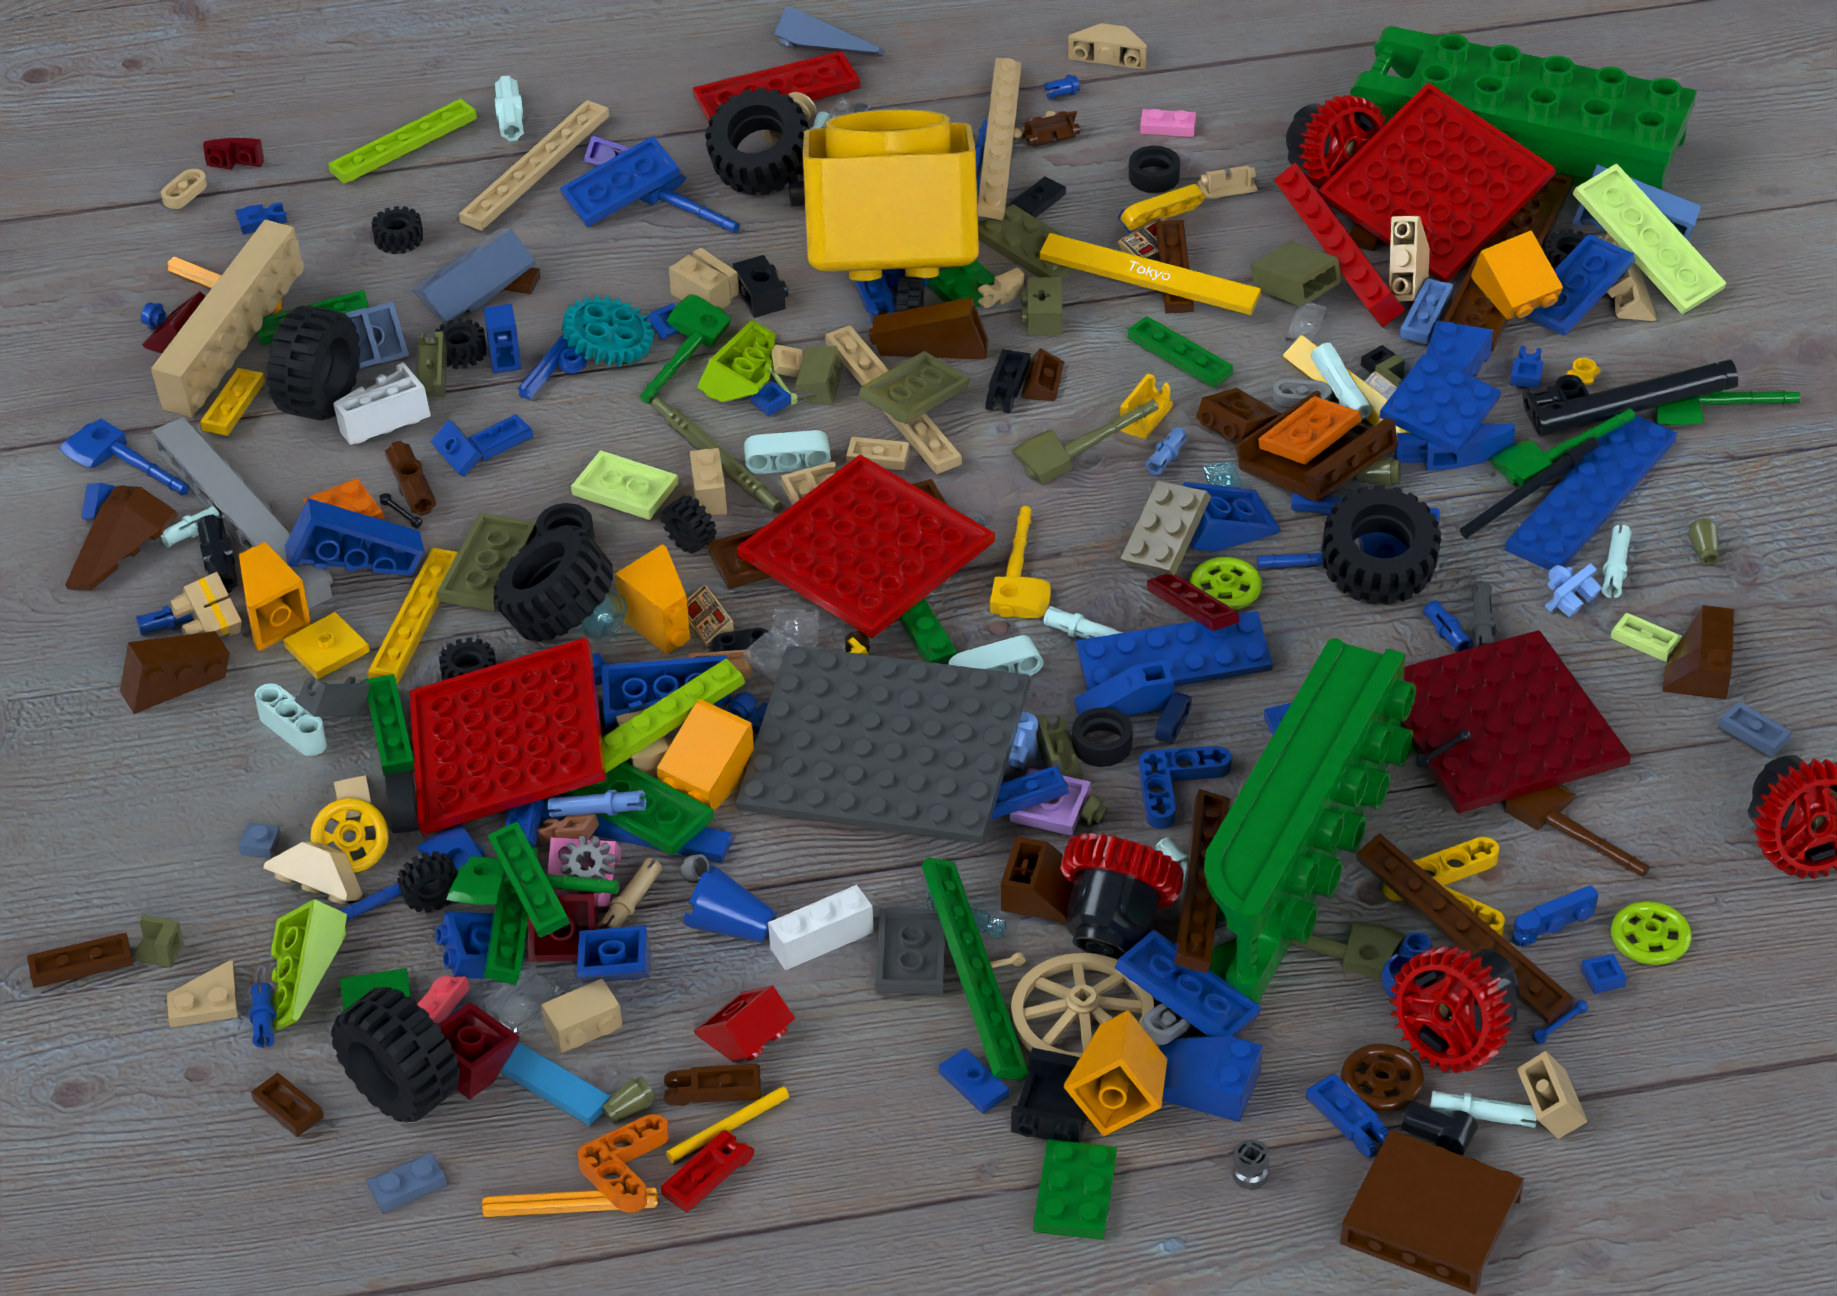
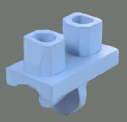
M1590 563L1572 577L1574 570L1571 567L1565 568L1560 565L1553 567L1548 573L1550 579L1548 587L1552 590L1557 588V590L1553 593L1554 598L1546 603L1545 607L1550 612L1559 608L1569 618L1572 617L1584 604L1575 595L1577 592L1589 603L1602 590V587L1592 577L1597 569Z
M1022 712L1007 766L1024 769L1028 757L1036 759L1039 753L1036 736L1039 724L1037 718L1029 712Z

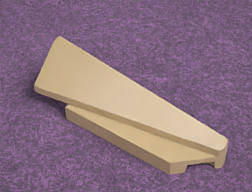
M1609 234L1606 237H1598L1620 247ZM1634 262L1607 293L1611 298L1615 297V313L1618 318L1656 321L1657 317L1640 268Z

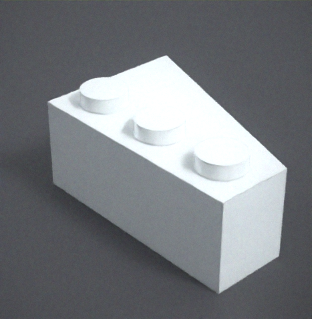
M404 362L397 365V371L388 377L382 374L375 378L376 384L366 390L361 386L333 403L339 431L350 445L363 443L367 439L380 434L391 433L396 428L408 424H416L421 419L431 416L425 387Z

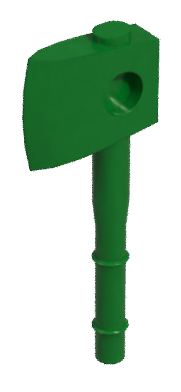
M689 294L676 305L670 313L667 322L680 333L688 336V338L679 347L673 358L663 366V369L654 380L647 384V388L640 395V399L644 403H649L655 395H658L659 390L671 376L675 375L677 369L690 358L701 344L711 348L729 328L731 318L726 315L723 309L715 307L693 294Z
M1784 390L1783 392L1720 391L1656 407V422L1668 425L1704 423L1700 405L1783 403L1784 405L1785 403H1800V392H1785Z
M1629 408L1620 414H1615L1609 420L1592 429L1589 428L1588 431L1544 453L1533 441L1526 439L1503 449L1488 460L1506 477L1511 485L1516 484L1521 487L1561 459L1563 453L1571 447H1578L1591 437L1597 440L1607 433L1623 427L1624 424L1636 418L1635 413Z
M471 856L464 866L459 867L457 877L449 890L446 900L467 904H498L504 894L506 885L512 886L498 858ZM545 874L552 888L598 892L599 894H617L619 891V882L615 880Z

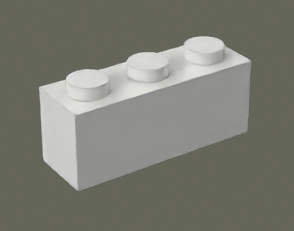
M857 885L768 922L770 949L785 971L874 933L873 906Z

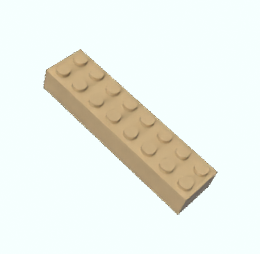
M264 220L151 367L162 410L192 418L198 409L204 405L213 389L217 388L225 373L232 368L234 361L246 349L248 342L254 334L261 329L263 318L269 316L275 310L281 298L288 293L292 283L302 274L304 263L301 258L299 242L296 238L294 227Z

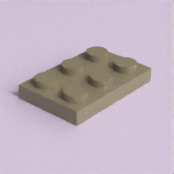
M1157 481L1120 559L1125 565L1175 576L1211 499L1209 493L1204 490Z

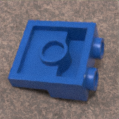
M445 913L441 925H438L436 928L435 939L437 945L444 946L443 965L445 969H451L453 977L486 979L484 971L493 913Z

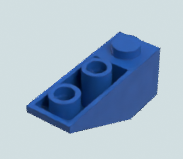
M1166 660L1136 664L1075 697L1074 704L1078 716L1087 710L1102 707L1116 709L1126 716L1165 710L1174 694V680Z

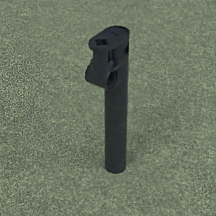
M1727 359L1718 363H1711L1589 394L1578 376L1569 374L1559 377L1556 380V384L1547 386L1545 390L1533 393L1528 389L1523 390L1522 398L1527 416L1537 434L1544 436L1608 420L1614 417L1615 414H1620L1629 408L1636 413L1720 392L1723 389L1736 388L1738 386V374L1734 362L1731 359Z

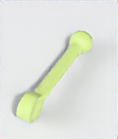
M772 364L769 369L770 375L774 377L782 389L791 395L790 405L796 404L798 401L797 395L791 393L781 377L774 373Z

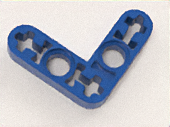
M1221 746L1151 750L1143 753L1139 759V777L1147 823L1156 829H1165L1172 826L1175 822V801L1171 781L1220 778L1228 775L1231 771L1232 755L1230 751ZM1180 761H1190L1193 765L1184 768L1180 767L1177 763ZM1151 765L1156 766L1157 773L1152 774ZM1152 786H1161L1165 789V791L1161 793L1151 792L1149 788H1151ZM1157 805H1162L1163 814L1158 813Z

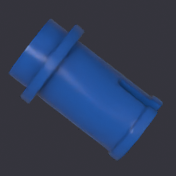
M1068 74L1064 79L1045 83L1044 89L1045 92L1049 91L1046 96L1051 100L1066 94L1075 95L1080 90V85L1075 75L1071 76Z

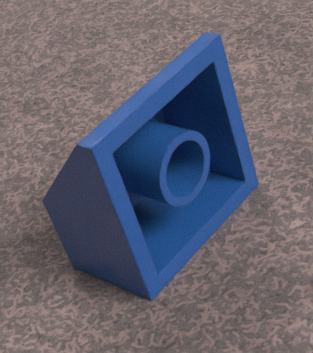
M646 925L579 931L577 977L582 983H592L602 978L605 982L650 978L651 954Z

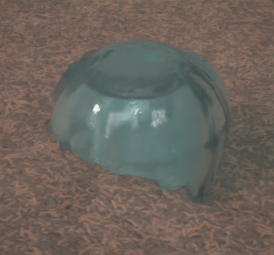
M612 590L605 593L604 601L601 605H597L594 609L595 612L583 620V632L592 639L602 640L611 637L618 631L627 614L626 602L619 593Z

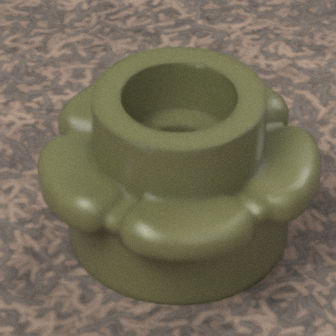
M1094 795L1089 798L1080 815V818L1087 821V825L1090 826L1093 821L1097 824L1101 822L1108 809L1107 806L1103 805L1105 798L1099 799Z

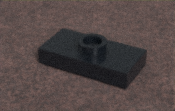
M1044 176L1010 204L1016 205L1036 218L1066 195V186Z

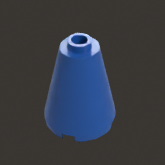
M710 865V872L705 871L689 901V904L694 908L692 915L685 912L683 924L693 929L764 943L769 938L768 922L776 919L777 912L721 869Z

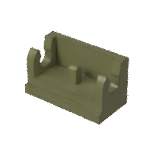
M435 332L434 338H426L424 333H420L418 337L417 379L425 387L427 397H445L447 342L444 333Z
M837 346L806 348L795 384L797 391H812L815 393L814 396H805V403H827V405H833L843 371Z
M1045 714L1037 715L1039 728L1036 736L1046 769L1057 765L1063 776L1083 779L1080 762L1066 730V722L1063 715L1058 714V723L1054 726H1048Z

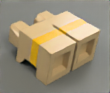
M217 572L184 586L183 594L170 600V608L176 619L190 613L194 621L182 625L183 635L216 631L218 636L221 637L226 634L232 636L241 632L242 621Z

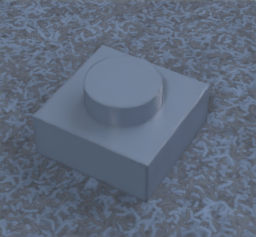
M248 822L239 844L240 855L272 859L281 836L280 827Z

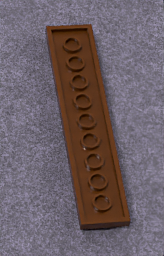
M1555 174L1477 252L1443 322L1492 329L1491 352L1494 351L1508 320L1471 277L1481 250L1531 230L1543 249L1546 239L1549 237L1573 187L1574 178Z

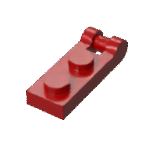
M728 1130L722 1131L661 1185L662 1196L688 1213L740 1165L745 1166L754 1155V1148L745 1142L741 1144L737 1142L736 1136Z

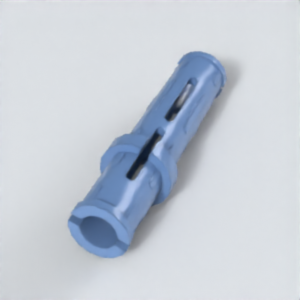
M607 790L605 794L550 797L548 800V810L554 809V811L549 812L551 818L599 813L616 816L619 812L644 811L646 808V798L640 799V797L645 796L643 790L618 793L616 790Z

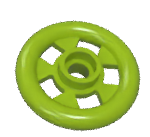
M1234 557L1208 559L1193 570L1189 579V583L1203 590L1201 584L1210 583L1211 589L1203 591L1234 610H1239L1252 604L1259 597L1262 590V579L1256 568L1250 563ZM1217 569H1219V570L1221 571V572H1218V573H1216V574H1214V575H1211V574L1209 573V572L1214 571V570H1217ZM1233 570L1239 571V572L1243 573V575H1242V576H1238L1237 574L1233 573L1232 571H1233ZM1241 584L1250 586L1247 592L1240 591ZM1218 595H1220V596H1231V595H1232V599H1221V598H1218Z
M1641 901L1632 903L1622 908L1615 915L1611 923V937L1617 949L1629 959L1642 964L1663 965L1671 963L1686 953L1692 940L1691 928L1685 917L1676 909L1659 902ZM1653 915H1657L1667 920L1665 923H1663L1662 921L1654 919L1652 917ZM1633 917H1639L1641 920L1636 925L1629 922ZM1668 931L1678 932V940L1667 939ZM1634 934L1638 942L1631 944L1626 936ZM1661 945L1664 951L1651 952L1649 947Z

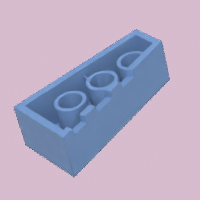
M1597 164L1591 178L1608 168ZM1631 178L1688 240L1695 226L1701 206ZM1579 203L1572 224L1582 226V223L1595 225V229L1605 230L1587 209Z

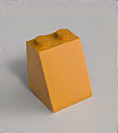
M1532 230L1481 250L1471 274L1473 281L1507 320L1516 316L1517 318L1526 317L1534 309L1541 306L1548 308L1558 301L1563 289L1560 280Z
M266 542L240 553L239 560L246 606L255 649L259 652L311 625L303 580Z
M665 545L658 546L615 573L619 615L623 621L666 655L690 640L686 593Z
M699 699L657 767L658 780L715 811L743 781L754 750L752 723Z
M1127 1010L1099 1025L1066 1080L1064 1088L1104 1137L1162 1107L1167 1058L1131 1012Z

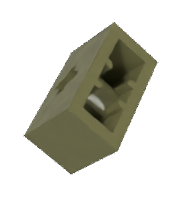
M1061 277L1027 278V289H1022V306H1027L1022 307V324H1028V336L1062 335Z

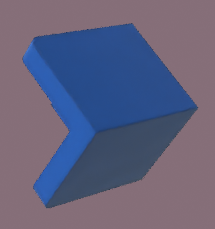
M104 483L87 484L82 519H95L101 505L117 486Z

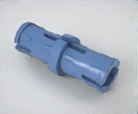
M1174 427L1164 441L1161 440L1156 445L1154 454L1145 463V467H1148L1147 471L1150 474L1160 475L1167 464L1177 458L1179 449L1188 440V436H1185L1187 432L1183 428Z

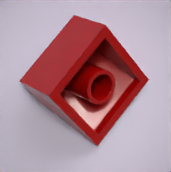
M771 985L741 992L695 1029L694 1032L700 1039L729 1060L746 1059V1061H751L764 1051L762 1046L769 1040L772 1042L782 1037L788 1031L786 1026L795 1017L775 987Z

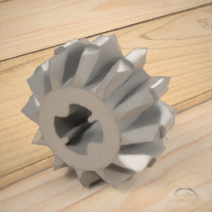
M580 836L579 847L570 842L567 846L572 853L561 854V859L568 864L560 867V871L563 874H569L568 876L602 878L608 880L605 877L606 873L610 875L616 873V869L608 865L617 860L614 854H607L611 846L607 842L600 845V839L596 836H593L589 845L586 838ZM591 857L595 865L593 868L588 866L589 870L586 871L582 863L584 860L589 862L588 858Z

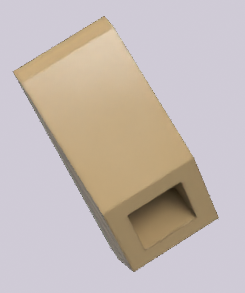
M1100 23L1070 34L1068 37V59L1146 69L1147 45L1127 26Z
M1396 216L1391 218L1389 288L1399 302L1415 301L1426 278L1429 277L1430 248L1420 216Z
M301 842L266 861L263 867L274 872V878L287 883H292L294 880L302 883L301 889L315 894H320V891L329 894L328 900L338 904L347 905L348 901H360L363 896L346 853L319 842Z

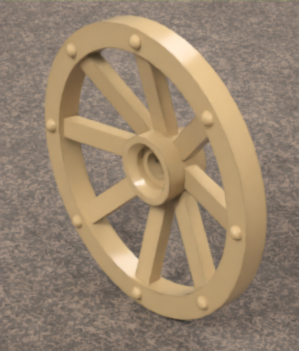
M1092 953L1065 954L1038 964L1021 979L1012 997V1024L1018 1039L1030 1052L1033 1047L1081 1057L1083 1053L1068 1052L1053 1047L1072 1022L1080 1024L1082 1051L1084 1052L1092 1039L1091 1022L1097 1020L1102 1024L1112 1019L1103 1009L1129 1010L1130 1012L1142 1013L1140 1024L1144 1015L1154 1008L1153 996L1116 970L1115 966L1118 960ZM1072 970L1075 987L1070 989L1047 978ZM1083 970L1100 971L1110 976L1091 987L1085 983ZM1124 982L1132 989L1138 1000L1103 997L1101 995ZM1034 988L1062 998L1024 1008L1026 1000ZM1065 1011L1042 1040L1033 1033L1026 1020Z

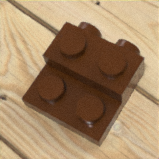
M1234 388L1203 397L1196 419L1203 426L1212 431L1222 433L1225 439L1237 444L1282 413L1244 391Z

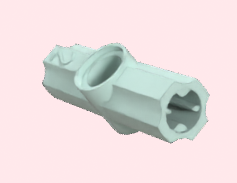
M501 76L495 82L496 98L494 99L497 122H499L501 137L506 138L509 142L518 141V138L524 134L521 95H519L517 80L512 79L510 76Z

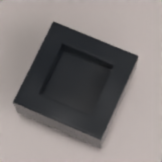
M1381 345L1361 357V366L1370 373H1374L1376 365L1396 354L1384 345Z

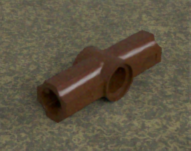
M401 440L391 443L390 447L385 450V456L398 482L399 493L405 497L412 513H417L419 516L429 514L431 509L436 506V500L423 474L421 462L415 458L409 444H405Z

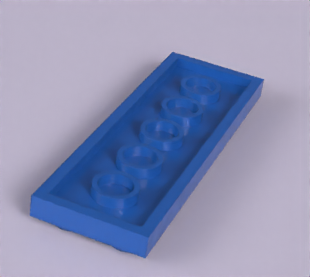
M1258 611L1239 614V623L1215 631L1210 630L1197 621L1076 640L1075 646L1087 691L1136 664L1161 660L1167 661L1174 680V686L1270 671L1273 666Z

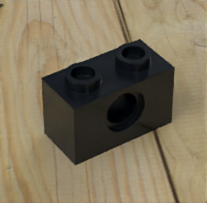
M764 255L733 263V269L738 272L739 294L754 318L786 309L785 297H788L786 283L783 280H779L775 266L773 264L770 265Z

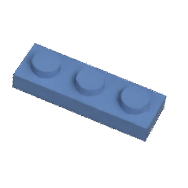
M1426 278L1400 328V338L1427 344L1433 333L1435 322L1440 320L1453 294L1454 284Z

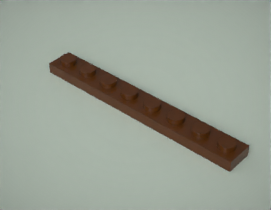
M1199 789L1194 803L1174 964L1207 974L1211 964L1218 904L1211 896L1206 885L1204 874L1205 855L1207 848L1228 814L1230 798Z
M1381 833L1376 835L1356 853L1357 861L1463 952L1470 950L1472 955L1485 948H1489L1505 957L1514 967V973L1519 983L1518 999L1547 1024L1554 1021L1573 1003V997Z

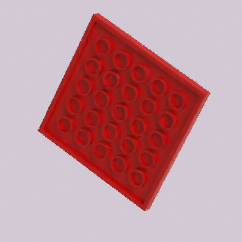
M1428 82L1318 190V193L1330 205L1389 246L1391 244L1392 217L1420 216L1430 248L1429 274L1439 281L1447 283L1556 174V168Z
M860 454L737 547V554L740 558L873 639L994 543L995 532Z
M587 637L409 691L418 827L423 835L607 780L592 649Z

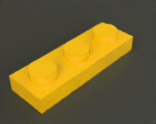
M237 368L200 421L201 430L229 436L264 385V373Z

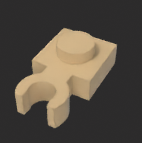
M1017 267L994 277L993 285L985 284L980 286L978 292L984 298L979 299L978 303L986 309L993 306L996 301L1002 305L1022 296L1024 273Z

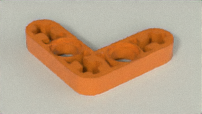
M657 1114L643 1116L582 1145L577 1151L580 1172L622 1212H638L647 1205L645 1183L625 1163L667 1143L669 1139L667 1119ZM620 1143H631V1145L626 1147L615 1146ZM609 1175L620 1176L619 1178L609 1180L604 1178Z

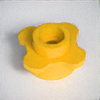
M1578 358L1573 362L1572 370L1567 371V375L1578 376L1585 385H1591L1594 383V377L1599 375L1601 370L1592 359Z

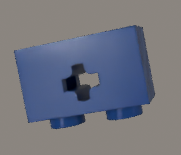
M512 304L483 308L493 373L521 369L517 329Z

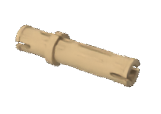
M646 858L619 897L612 899L609 910L602 920L598 922L597 929L620 928L625 921L632 918L636 905L663 871L662 865L657 860L651 868L649 866L653 858Z

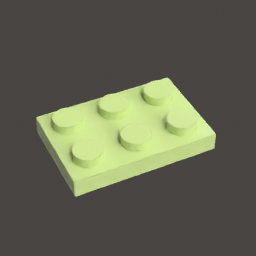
M600 450L571 485V490L574 496L650 520L678 485V475Z

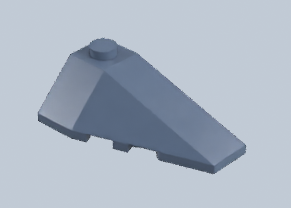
M788 5L774 32L780 38L779 43L791 49L796 45L806 49L842 51L883 56L884 50Z

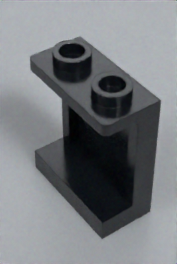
M1032 1047L1029 1056V1072L1018 1105L1013 1106L1011 1111L1012 1133L1045 1140L1080 1143L1088 1117L1064 1088L1066 1080L1080 1057Z

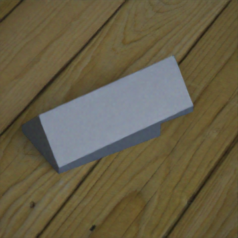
M499 228L414 287L412 291L448 325L449 320L454 321L466 310L473 314L536 263L512 229Z
M393 301L345 313L355 324L356 332L360 338L358 343L361 348V356H359L358 361L360 363L359 370L409 357Z

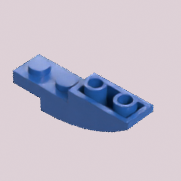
M1480 424L1458 455L1413 433H1397L1398 447L1395 449V459L1400 460L1401 463H1426V471L1454 469L1489 461L1488 459L1496 453L1513 445L1515 424Z

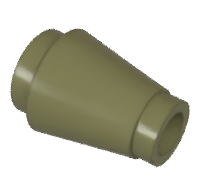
M1393 457L1377 460L1357 474V480L1393 487V484H1400L1401 462L1400 460H1393Z
M1703 518L1694 521L1689 526L1688 537L1701 563L1704 565L1715 564L1719 560L1718 527L1710 519Z
M641 1076L635 1080L631 1078L607 1103L602 1105V1109L608 1119L614 1123L617 1120L649 1108L650 1102L655 1100V1096Z

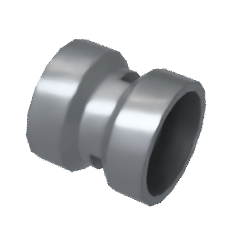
M1245 1140L1236 1146L1234 1150L1233 1179L1240 1187L1257 1189L1266 1183L1269 1164V1150L1266 1145L1257 1140Z

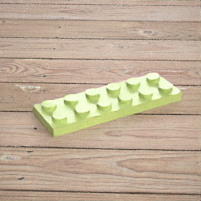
M1617 163L1575 188L1573 195L1621 248L1634 253L1637 266L1682 315L1725 288L1727 283Z

